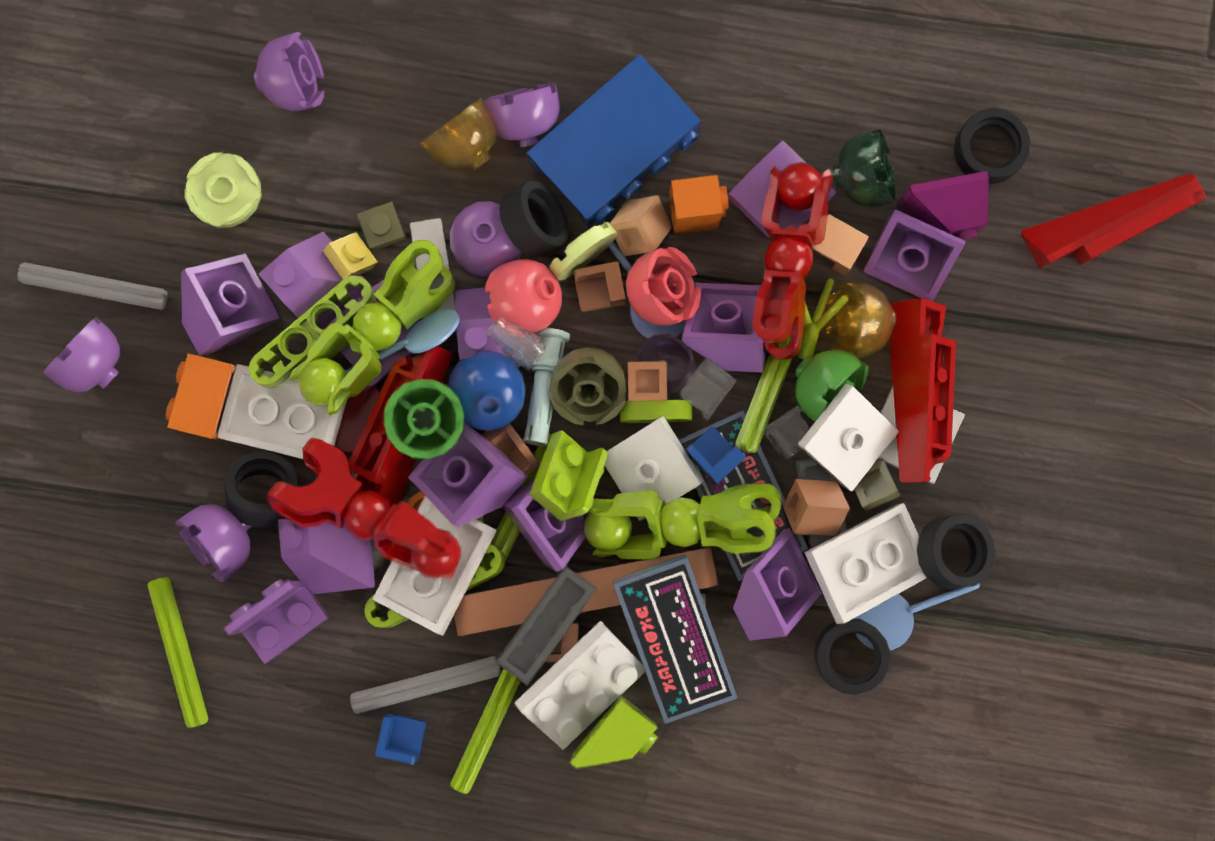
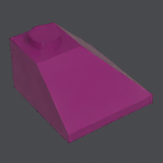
M984 171L910 185L897 202L898 210L964 241L976 239L978 237L977 233L988 225V173Z

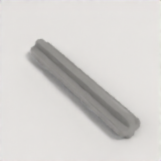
M26 262L20 264L17 274L18 281L23 284L158 310L165 308L168 299V292L161 288Z
M491 656L354 692L350 695L351 707L354 713L358 714L495 678L501 674V666L496 663L497 656Z

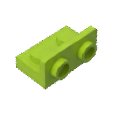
M563 430L551 434L529 495L560 521L586 514L593 505V497L599 479L603 475L608 452L604 448L587 452Z

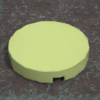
M223 152L211 153L199 159L189 170L186 178V189L184 188L185 199L190 210L204 223L217 228L234 227L247 221L256 211L261 199V182L255 169L242 157L234 154H223Z
M604 222L602 226L590 228L567 246V249L564 251L567 257L562 262L558 257L555 258L550 264L549 269L558 281L570 277L574 274L573 270L584 268L615 240L618 235L616 230L609 222Z

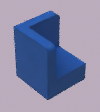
M714 427L709 428L685 450L689 458L715 486L746 458L737 446L733 448Z
M394 713L387 714L383 718L375 756L414 764L420 757L428 721Z

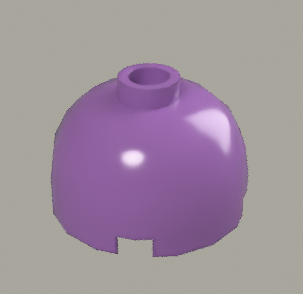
M299 32L287 34L268 42L259 54L254 73V81L258 90L276 107L288 111H302L321 105L324 98V90L318 91L316 77L324 79L319 57L308 39L301 41L298 38L301 35Z
M556 83L538 85L536 90L534 88L519 89L482 100L489 126L496 135L505 140H519L520 147L537 144L541 140V135L550 131L558 121L560 104Z
M493 201L476 202L465 207L455 217L450 230V249L457 263L467 273L474 276L489 278L490 273L498 266L520 260L523 254L513 245L505 233L500 219V204Z
M95 317L66 346L59 357H56L48 365L43 374L61 388L76 393L87 392L97 384L104 389L119 373L114 368L120 357L118 340L114 333L101 320Z
M201 505L175 522L176 526L185 527L179 533L203 566L212 563L218 569L212 575L219 581L224 582L246 563L251 548L250 538L246 531L251 526L240 523L222 505Z

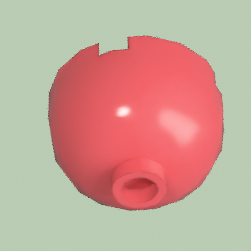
M668 247L666 249H656L637 259L628 272L626 292L632 309L641 319L654 325L667 326L677 324L694 316L700 305L701 288H695L692 276L697 275V272L688 257L677 248Z
M530 259L511 261L498 266L490 273L485 284V293L490 291L491 304L487 305L490 316L501 330L514 337L517 335L527 337L543 331L555 321L562 306V291L558 279L546 265Z

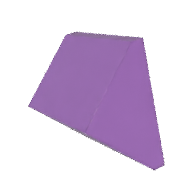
M894 210L885 221L863 272L919 298L933 301L966 241L898 210Z
M534 477L508 499L503 505V509L542 563L558 572L565 567L586 538L584 535L585 519L582 515L563 521L557 519L529 495L536 478Z

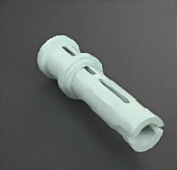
M546 328L536 333V337L539 338L536 359L531 361L532 372L535 375L523 442L535 446L548 445L549 428L553 412L550 393L552 372L563 357L565 343L569 342L570 339L569 333L554 328Z

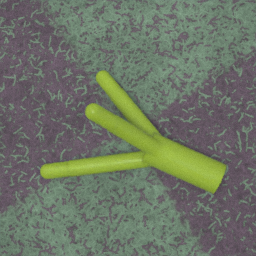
M828 278L812 320L805 303V329L801 349L797 356L801 359L813 358L820 329L848 301L847 296H842L823 315L834 284L832 278Z

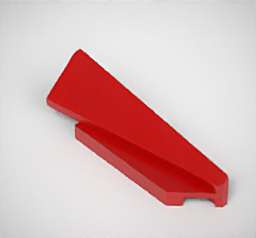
M1186 174L1021 231V237L1040 270L1071 253L1074 254L1078 263L1082 265L1208 197L1195 175Z
M918 298L890 303L887 307L896 429L899 431L897 434L899 477L902 483L929 482L931 479V469L936 464L944 463L951 455L956 341L942 337L946 305Z
M439 346L414 358L404 357L394 362L348 462L349 470L358 474L355 479L362 483L363 491L371 490L381 493L390 502L391 506L402 501L416 458L400 452L388 439L384 425L385 407L391 395L405 383L422 379L435 380L443 384L452 353Z

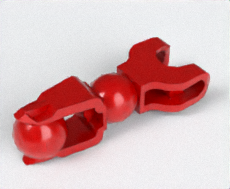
M803 162L789 164L781 172L776 166L770 171V188L766 192L761 223L772 242L769 244L764 255L766 270L763 283L758 290L755 300L753 329L759 339L764 341V346L770 356L778 360L794 358L801 349L805 326V293L807 286L803 278L808 275L813 265V252L811 248H813V245L821 244L825 239L829 208L827 200L833 181L829 169L820 174L813 166ZM781 203L795 211H804L812 208L810 222L800 225L799 228L794 225L781 228L779 225ZM791 334L792 339L787 347L780 349L774 346V343L786 340Z
M310 438L302 447L303 460L306 466L318 475L317 480L303 487H296L282 481L277 482L266 494L270 507L299 527H316L321 524H332L340 529L345 525L355 538L365 541L374 540V546L378 548L380 555L387 560L416 570L424 577L451 579L460 562L461 547L457 539L449 531L437 528L432 522L405 502L400 501L399 504L394 503L391 506L390 502L381 493L371 490L363 491L362 483L353 478L349 472V463L344 452L321 439Z

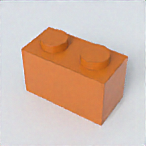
M718 175L671 181L669 205L673 235L716 230L719 228L721 218L726 217V209H728L729 205L726 186H719Z
M188 353L186 361H182L177 370L176 382L179 383L176 397L170 399L166 409V420H169L167 428L221 442L222 439L217 438L236 366Z

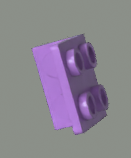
M280 579L262 592L265 597L262 601L252 605L247 603L229 616L233 622L224 629L228 635L243 633L263 663L267 664L330 617L316 597L310 593L301 581H290L288 579L283 582Z

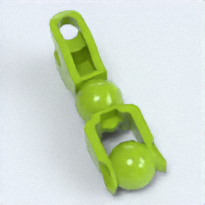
M416 240L408 245L391 263L384 282L373 294L378 302L368 303L360 308L353 318V327H350L347 323L344 326L339 323L330 324L307 351V359L291 372L289 378L292 382L299 381L300 392L307 402L319 407L327 406L328 415L330 416L338 413L349 397L357 396L380 375L382 365L379 359L381 356L377 351L386 350L396 343L401 334V326L408 330L417 320L426 318L428 315L436 312L450 297L455 289V280L450 270L443 266V259L435 244L426 240ZM429 254V262L419 271L416 270L414 267L415 259L419 255ZM436 277L444 278L443 284L439 288L429 289ZM347 345L350 346L355 354L362 355L348 374H346L341 364L331 360Z
M766 483L736 485L715 495L702 496L700 504L693 499L680 497L671 500L665 505V500L660 499L659 494L654 490L616 494L613 499H594L593 505L584 520V535L588 543L596 548L593 555L599 558L617 555L621 559L653 560L660 555L661 549L665 548L667 541L675 546L687 547L696 544L700 539L702 546H717L724 551L734 554L761 552L770 548L774 541L776 528L773 521L779 515L782 498L773 485ZM756 498H765L771 503L768 508H752L751 506ZM629 516L646 517L649 523L648 527L653 533L631 536L632 521ZM753 526L759 527L763 530L764 535L754 537L747 532V529Z

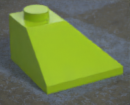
M621 695L572 753L570 764L575 768L631 759L638 751L644 755L658 738L653 733L658 728L657 724Z

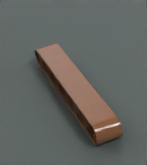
M709 547L658 557L653 560H642L577 573L597 588L581 612L621 605L613 585L614 579L687 554L699 589L717 586L719 584L712 549ZM557 577L464 595L454 613L457 636L523 624Z

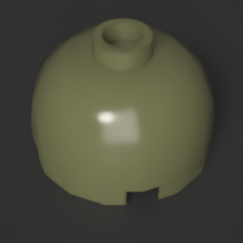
M579 348L563 356L555 366L550 383L551 402L554 409L566 420L579 425H583L584 421H596V425L603 424L616 417L625 405L626 378L621 364L611 354L599 348Z

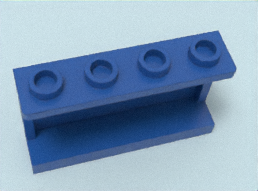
M639 54L526 152L527 158L531 166L538 173L541 171L579 213L587 227L594 222L600 225L613 214L615 209L612 206L622 197L626 200L633 197L642 188L643 184L641 181L651 172L654 176L659 174L671 162L670 155L678 148L685 151L699 138L697 132L699 131L701 120L644 57Z

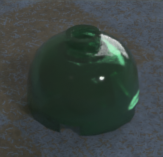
M882 129L853 136L844 144L839 153V165L832 167L836 188L843 187L848 199L860 206L878 207L893 204V201L896 200L893 165L889 166L887 154L890 153Z

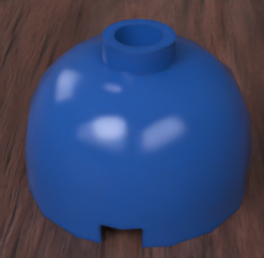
M477 352L476 356L458 362L449 377L448 387L460 400L464 412V423L476 430L492 431L503 428L514 421L523 408L526 387L522 373L511 358L499 352Z

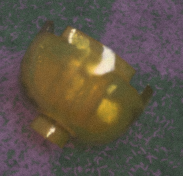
M479 98L424 139L421 144L439 165L454 170L470 165L474 171L491 158L488 150L496 142L497 130L486 105Z
M838 283L835 286L839 288L838 292L830 293L827 299L825 313L842 296H847L848 301L825 324L826 334L832 335L834 333V340L837 345L830 347L831 349L843 350L856 358L871 356L886 345L895 327V312L885 294L873 285L866 283Z

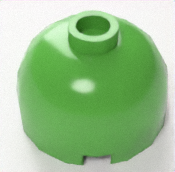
M836 349L820 352L812 359L810 357L805 358L795 373L798 377L795 385V394L800 409L816 422L845 384L862 390L868 376V365L855 356Z
M419 379L403 384L391 395L385 407L384 425L388 439L400 452L412 458L430 459L446 453L456 444L463 431L464 412L460 400L449 387L435 380Z

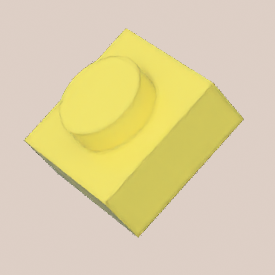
M357 232L330 242L323 250V253L342 279L349 276H358L370 271L378 262Z

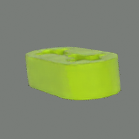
M625 401V405L620 411V422L652 423L664 416L668 423L692 421V401Z

